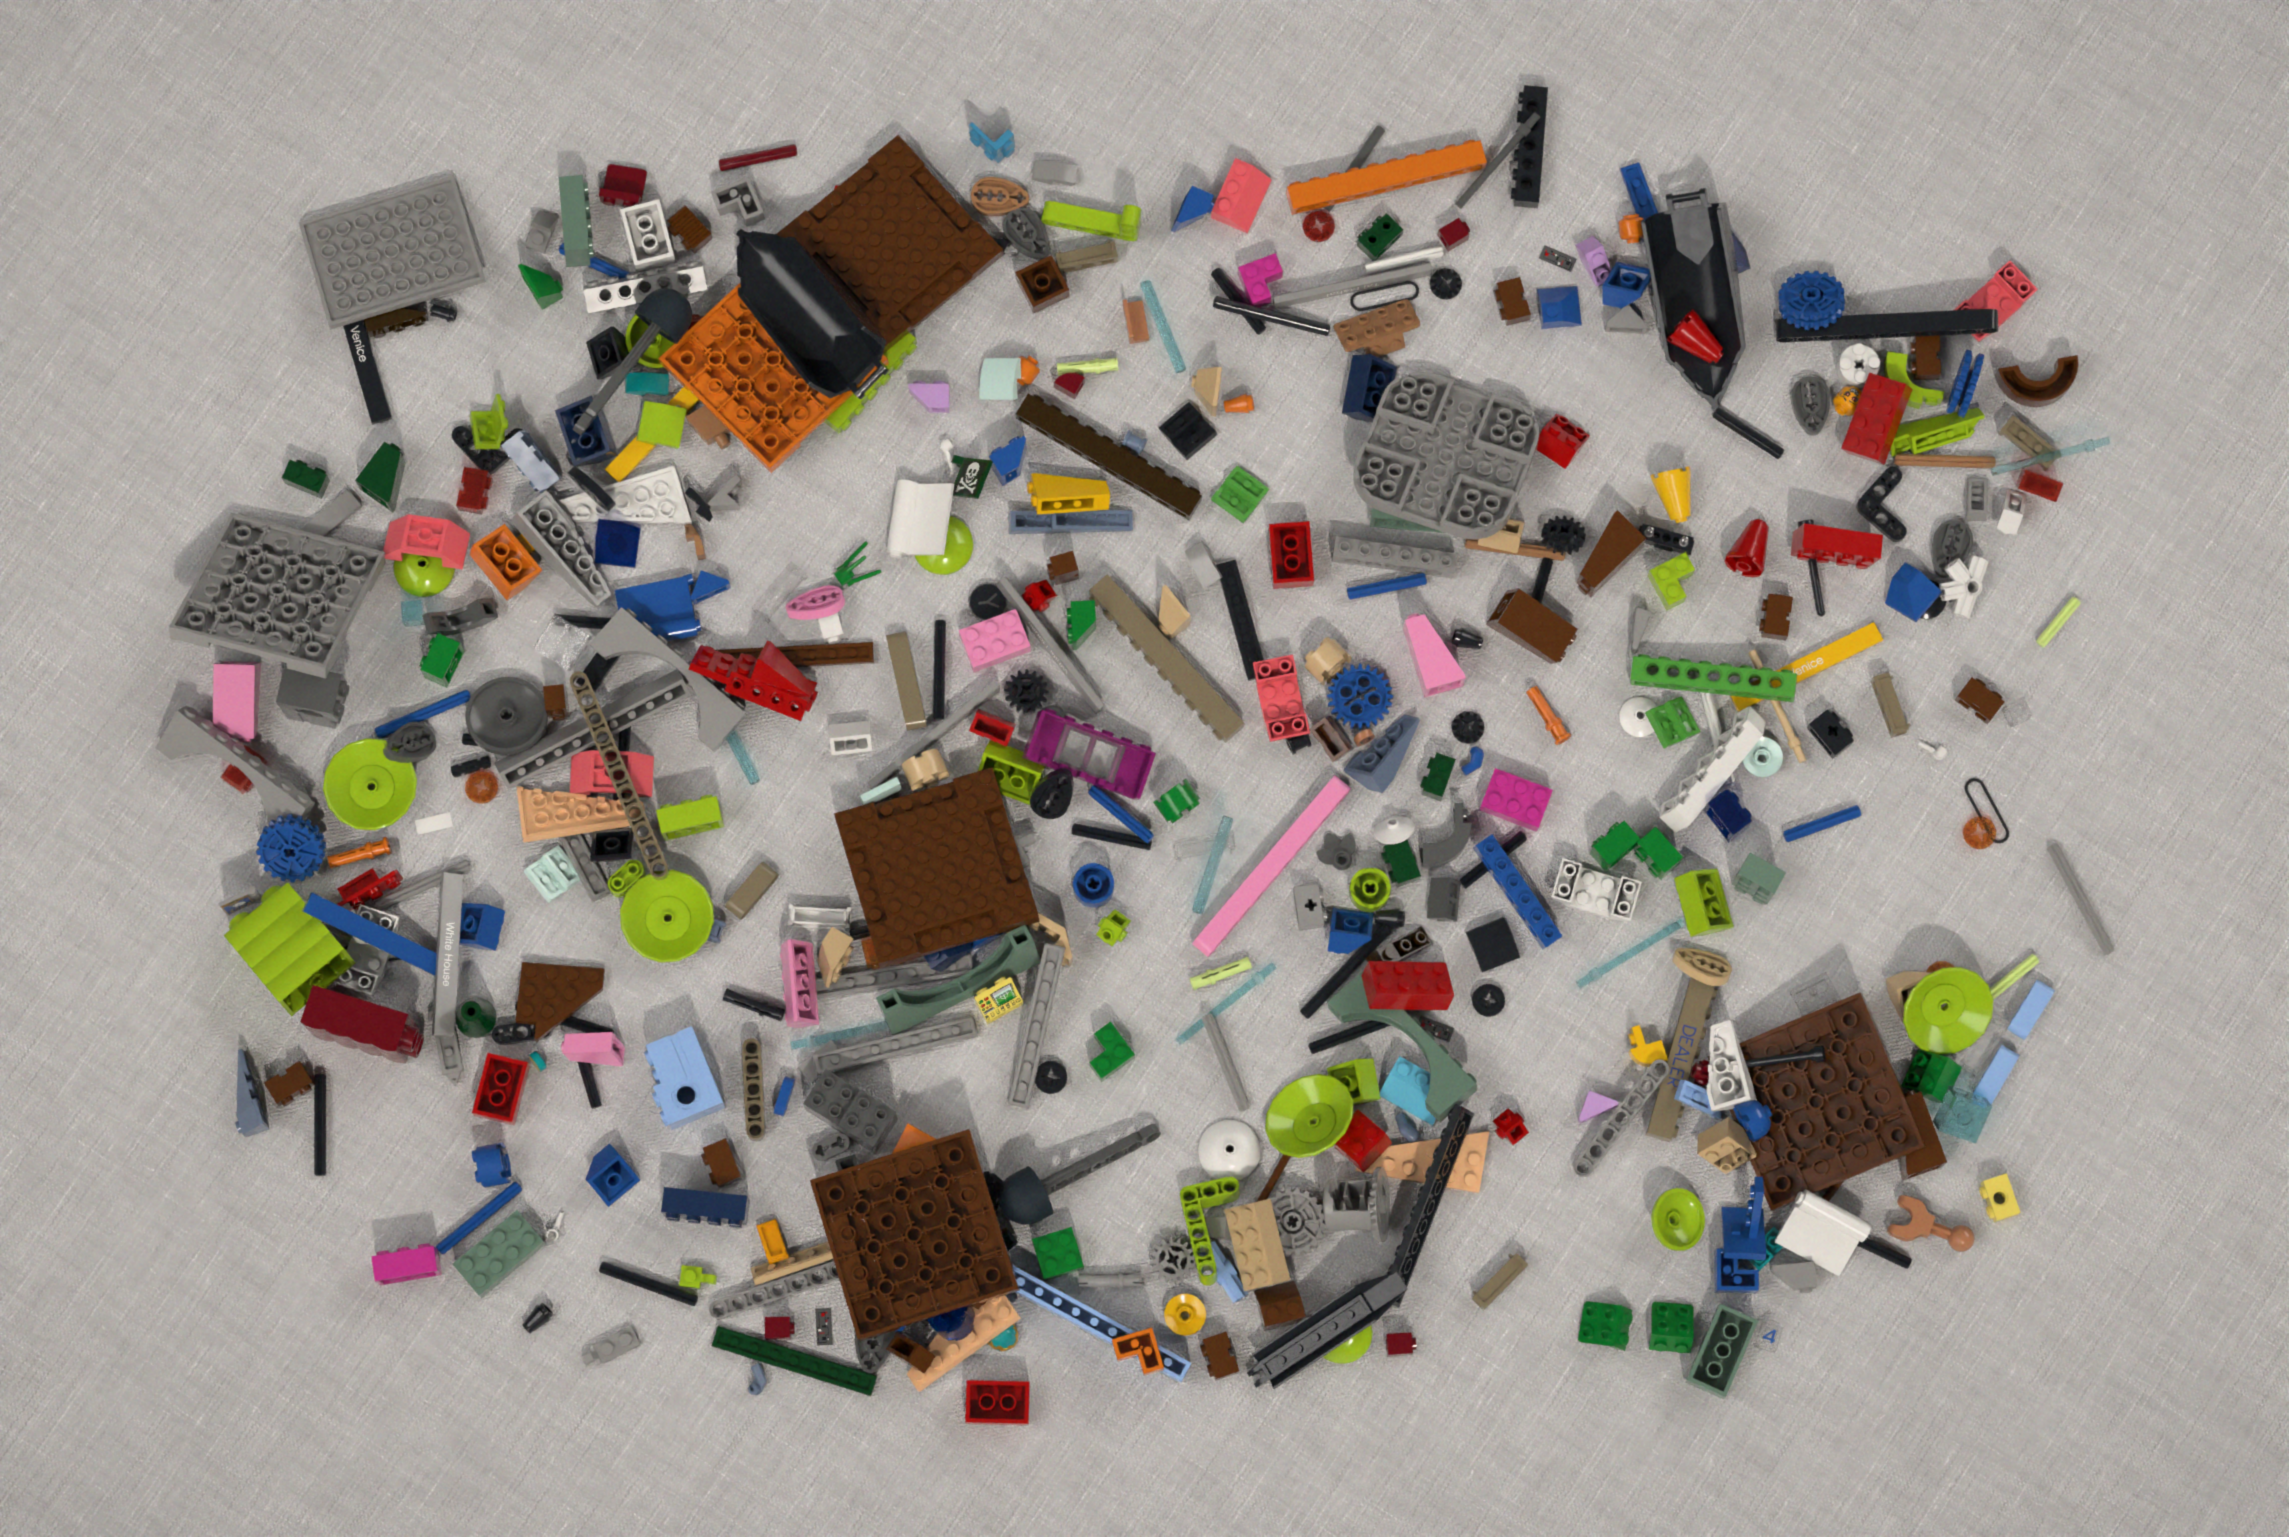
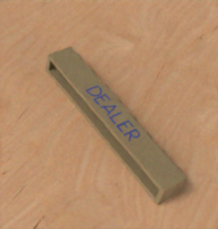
M1690 977L1668 1054L1667 1064L1669 1065L1670 1072L1659 1086L1646 1136L1670 1142L1672 1137L1676 1138L1679 1126H1676L1677 1118H1682L1684 1106H1681L1682 1103L1674 1099L1680 1080L1688 1081L1689 1078L1693 1079L1690 1073L1694 1058L1698 1059L1701 1047H1698L1699 1040H1703L1707 1028L1703 1026L1705 1019L1709 1020L1712 1008L1709 1007L1710 1001L1715 1000L1718 991L1717 988H1714L1715 986L1704 984Z

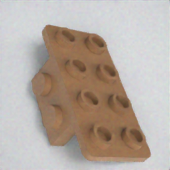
M1404 299L1336 323L1333 327L1345 352L1363 347L1365 354L1380 357L1405 348L1403 333L1420 327V321L1410 301Z

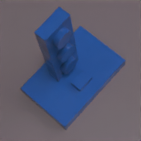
M1755 1177L1754 1184L1750 1185L1749 1198L1751 1200L1747 1201V1208L1722 1207L1721 1209L1724 1258L1766 1260L1764 1210L1762 1209L1764 1196L1763 1177Z

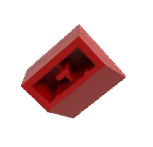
M1556 413L1540 432L1537 451L1566 469L1590 435L1585 433L1582 428L1573 425L1566 417Z

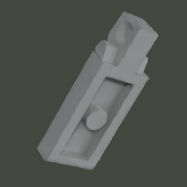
M630 1326L594 1344L589 1348L591 1352L581 1358L586 1366L595 1361L597 1365L605 1364L640 1346V1343Z

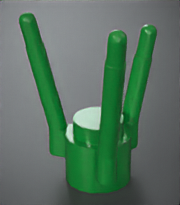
M867 541L841 566L836 568L837 571L834 572V575L842 586L847 584L850 587L856 582L881 573V570H876L852 579L855 576L852 570L863 562L866 556L864 555L852 565H848L867 546Z

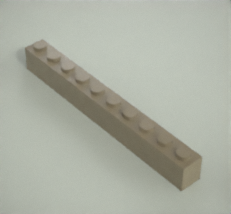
M1108 574L1089 590V600H1095V606H1100L1104 610L1103 615L1109 622L1113 620L1116 623L1118 632L1123 637L1125 635L1128 636L1131 640V646L1137 652L1140 650L1145 655L1143 657L1150 666L1154 665L1159 670L1157 673L1164 681L1168 680L1172 684L1171 689L1176 695H1182L1186 699L1185 704L1191 711L1195 709L1198 712L1200 721L1205 726L1210 725L1213 729V735L1219 741L1228 742L1244 727V722Z

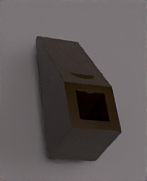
M399 308L364 319L370 338H381L388 332H401L405 330V327L412 325L418 327L423 325L425 321H429L426 312Z
M1421 926L1375 949L1365 959L1367 962H1403L1432 943Z

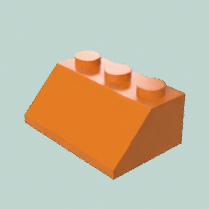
M505 524L473 544L469 554L507 601L523 591L542 572L540 566Z

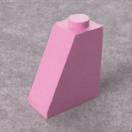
M613 1032L565 1034L564 1041L561 1044L562 1053L569 1061L611 1066H623L625 1046Z

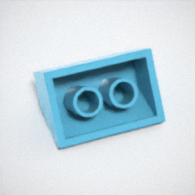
M1399 1056L1380 1091V1097L1432 1126L1436 1120L1426 1109L1425 1105L1430 1088L1431 1074Z

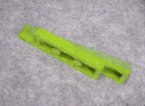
M1979 408L1967 410L1964 418L1959 417L1958 412L1901 424L1898 427L1889 451L1890 455L1893 457L1911 449L1913 454H1917L1969 438L1975 432V425L1979 420L1984 419L1985 415Z

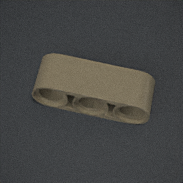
M761 862L728 900L725 908L742 920L773 885L779 874L765 862Z

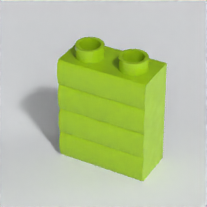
M287 882L282 887L276 885L265 891L261 897L262 904L250 914L242 912L236 915L229 923L230 930L223 936L277 1001L293 1016L306 1005L312 985L327 988L356 962L319 919L302 912L306 903Z

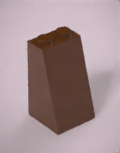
M1618 510L1613 514L1579 575L1577 587L1584 595L1588 594L1592 597L1644 546L1646 537Z
M1519 588L1505 592L1486 623L1490 628L1550 664L1563 660L1566 655L1565 649L1574 642L1577 636L1575 633L1578 630Z
M1915 1090L1904 1093L1909 1108L1912 1110L1927 1147L1900 1158L1902 1181L1941 1168L1947 1163L1922 1092L1915 1093Z

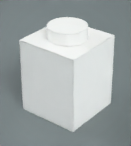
M838 612L818 619L824 643L836 644L841 641L840 639L844 638Z

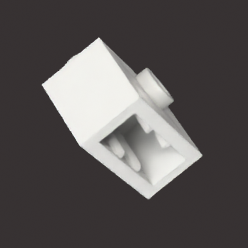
M870 721L829 725L832 755L873 751Z

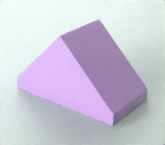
M1589 1091L1579 1115L1578 1123L1581 1124L1608 1112L1619 1104L1616 1100Z

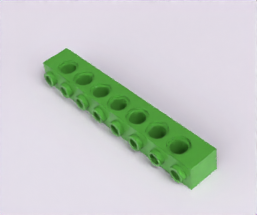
M1639 654L1638 657L1633 656L1630 681L1631 685L1794 702L1797 674L1791 670L1777 672L1767 667H1762L1758 670L1752 669L1748 665H1741L1740 667H1732L1728 663L1712 665L1709 661L1693 663L1689 659L1674 661L1669 657L1660 656L1656 659L1650 658L1649 655ZM1650 667H1655L1658 669V672L1652 675L1647 670ZM1671 669L1679 672L1675 677H1671L1667 673ZM1695 671L1699 676L1696 679H1691L1688 677V674ZM1711 674L1719 675L1717 681H1711L1708 677ZM1731 676H1738L1740 681L1731 683L1729 678ZM1752 678H1758L1761 681L1756 686L1749 683ZM1778 680L1781 685L1773 688L1770 686V682Z

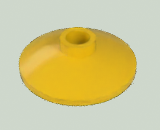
M1179 1294L1167 1303L1164 1318L1171 1331L1178 1335L1188 1336L1202 1328L1206 1319V1310L1201 1300L1196 1296ZM1188 1312L1189 1317L1183 1319L1181 1313Z

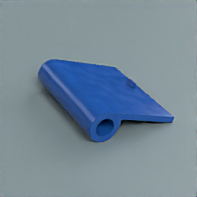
M687 576L614 590L618 610L621 607L625 611L629 608L637 615L635 619L639 623L644 621L653 629L651 633L656 637L661 635L669 642L698 636V632L701 631L699 619L695 620Z

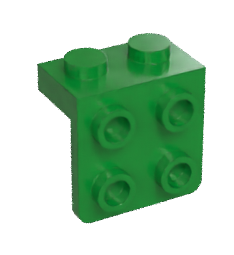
M1586 1301L1583 1307L1578 1341L1587 1344L1609 1346L1616 1350L1625 1351L1626 1345L1629 1342V1327L1633 1320L1632 1310L1622 1305Z
M1653 1302L1651 1307L1649 1350L1691 1353L1694 1338V1307L1689 1304Z

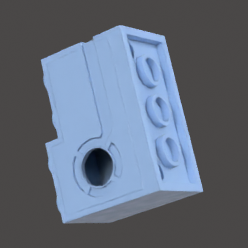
M692 1026L676 1032L677 1034L666 1036L645 1045L647 1051L644 1054L649 1065H654L655 1070L652 1071V1074L657 1082V1085L653 1086L655 1092L652 1093L657 1107H662L663 1111L659 1113L665 1126L669 1125L671 1130L726 1108Z

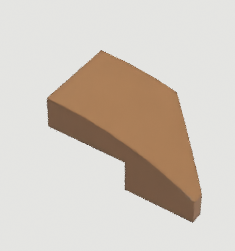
M691 524L684 525L687 542L695 541L698 560L706 559L698 532Z

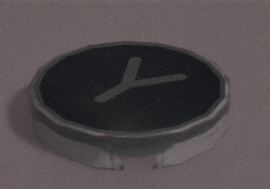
M984 582L972 589L968 597V608L971 615L982 622L1006 613L1008 600L998 589L997 584Z

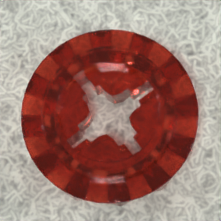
M1322 210L1312 211L1303 221L1304 234L1314 242L1326 241L1334 233V219H1332L1329 213H1325ZM1316 219L1319 223H1325L1322 226V233L1318 228H1313L1316 224Z

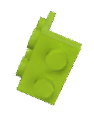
M495 394L491 411L470 412L469 418L475 449H499L501 441H504V431L508 429V418L504 417L505 401L501 400L500 394Z

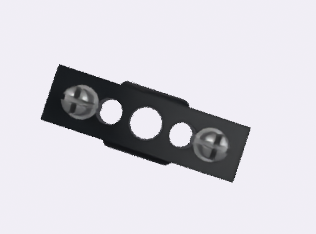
M1647 524L1639 526L1638 531L1646 537V544L1669 552L1675 551L1682 554L1686 552L1687 555H1691L1694 537ZM1662 537H1667L1669 542H1664Z

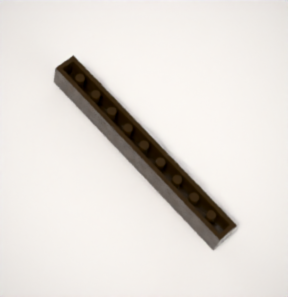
M1028 393L1016 412L1017 420L1185 519H1191L1202 501V495H1200L1199 490L1192 486L1186 487L1179 478L1175 476L1169 477L1162 468L1158 466L1152 467L1147 464L1148 461L1141 456L1135 457L1130 454L1131 451L1125 446L1121 445L1119 447L1113 444L1114 441L1108 436L1103 435L1102 437L1096 434V430L1091 426L1079 424V420L1074 416H1066L1061 413L1062 410L1057 406H1049L1044 403V399L1036 394L1032 396Z

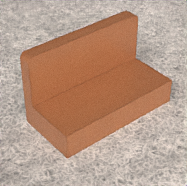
M1124 299L1123 311L1129 344L1149 341L1143 301L1127 303V299Z

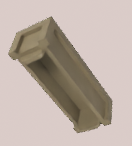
M1110 240L1106 244L1063 253L1059 250V253L1055 254L1056 264L1061 274L1118 262L1115 241L1110 243Z
M2014 415L1998 433L2000 436L2006 437L2043 467L2042 470L2045 472L2060 455V452Z
M1889 672L1874 676L1871 679V684L1890 737L1893 738L1907 733L1911 724L1906 723L1891 681L1894 677L1890 676Z
M1510 1253L1508 1256L1511 1259L1477 1293L1474 1290L1472 1291L1474 1295L1472 1300L1483 1311L1528 1266V1263L1517 1253L1514 1256Z

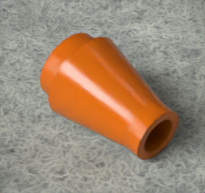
M1246 393L1224 401L1225 412L1250 413V411H1254L1253 396Z

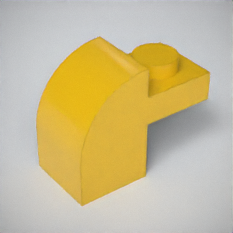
M1640 1025L1631 1027V1033L1628 1034L1631 1046L1635 1045V1048L1630 1049L1628 1053L1635 1063L1644 1067H1650L1658 1059L1667 1062L1668 1058L1662 1040L1645 1044Z

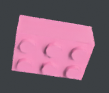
M1016 609L959 630L960 639L974 673L1031 652L1030 643Z

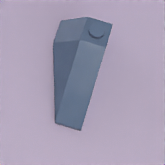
M1403 715L1385 730L1386 734L1379 740L1374 739L1370 742L1371 747L1365 752L1359 751L1343 769L1344 772L1368 790L1383 793L1395 778L1420 719Z
M239 1049L237 1071L238 1121L235 1124L238 1133L249 1137L269 1130V1126L246 1053L243 1049Z

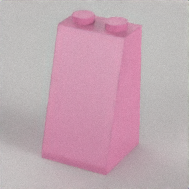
M1419 613L1409 615L1408 619L1404 622L1403 631L1424 698L1463 687L1466 679L1464 672L1425 614L1420 616Z
M219 661L214 664L213 725L220 731L227 733L230 738H239V742H251V739L257 737L261 662Z

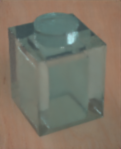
M422 600L402 601L401 613L404 626L425 625L422 617L425 614Z

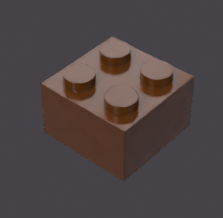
M1052 255L1015 272L1016 281L1033 314L1070 297L1069 288Z

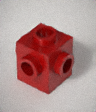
M1045 579L1026 586L1025 592L1021 597L1033 612L1039 611L1041 613L1050 607L1049 603L1057 597V594Z
M1509 1108L1492 1121L1497 1128L1494 1131L1502 1140L1505 1138L1512 1145H1515L1529 1133L1523 1124L1525 1121L1518 1112L1514 1114Z

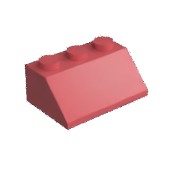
M1235 158L1213 206L1211 218L1248 234L1272 179L1255 166Z

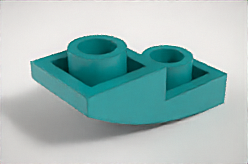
M645 372L629 373L625 378V393L645 396L647 393L667 396L669 393V375Z
M1775 1226L1765 1235L1766 1260L1747 1259L1759 1271L1783 1248V1246L1774 1242L1779 1233Z

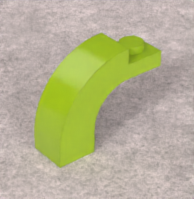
M1887 352L1884 361V377L1907 384L1913 389L1907 403L1908 406L1919 409L1922 402L1930 406L1941 404L1944 391L1918 387L1908 378L1906 372L1908 354Z

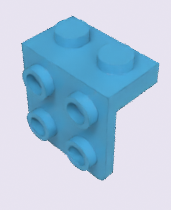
M971 122L969 124L970 141L976 147L980 146L985 150L984 154L991 161L994 159L999 163L1004 157H1010L1015 151L1014 134L1009 129L993 142L974 123Z

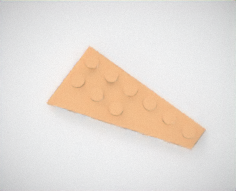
M516 786L524 843L630 826L619 799L617 801L608 800L600 796L592 798L584 794L555 791L554 793L544 792L542 789L536 788L528 790L524 789V787ZM635 808L630 811L629 815L632 818H637L640 816L641 811Z
M1489 1131L1466 1135L1446 1188L1479 1193ZM1441 1139L1389 1146L1364 1173L1373 1175V1171L1377 1167H1384L1389 1178L1424 1184L1426 1181V1171L1433 1163V1153L1436 1147H1439ZM1356 1167V1172L1363 1173L1360 1169Z
M1004 1295L988 1300L979 1310L969 1305L957 1309L926 1348L936 1356L931 1366L925 1373L913 1367L907 1373L919 1392L1021 1319L1008 1297Z

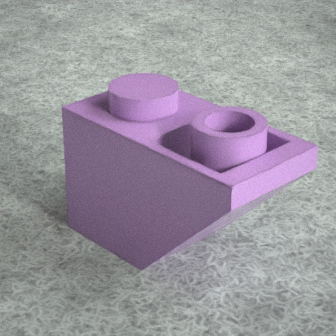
M1591 236L1575 246L1581 262L1597 287L1605 282L1611 272V267L1603 245L1594 236Z
M914 381L913 384H908L909 393L929 413H949V384H945L944 381H934L933 384H925L924 381Z

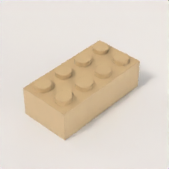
M1271 1199L1225 1209L1244 1291L1289 1281L1290 1276Z

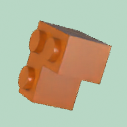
M1152 1328L1112 1339L1117 1362L1138 1356L1144 1376L1164 1370Z

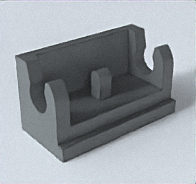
M1450 877L1431 878L1427 911L1428 919H1437L1440 922H1457L1460 881Z

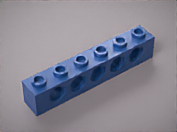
M1493 834L1473 847L1474 851L1542 950L1561 938L1562 934Z

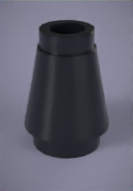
M1464 628L1455 629L1452 644L1460 648L1481 649L1483 637Z
M1400 908L1375 911V923L1399 929V927H1404L1405 911H1400Z
M544 1303L535 1306L522 1326L531 1334L549 1322L554 1314Z

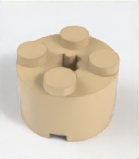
M1326 637L1316 651L1312 650L1306 655L1305 659L1307 662L1305 668L1322 685H1325V681L1329 684L1331 679L1337 678V672L1340 674L1343 672V665L1345 662L1349 664L1352 657L1334 639Z
M938 749L924 751L921 753V756L917 758L913 756L902 763L904 774L912 792H917L924 787H927V789L939 785L937 781L950 777Z

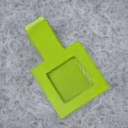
M682 1265L679 1286L701 1289V1283L716 1285L717 1276L703 1274L702 1267Z

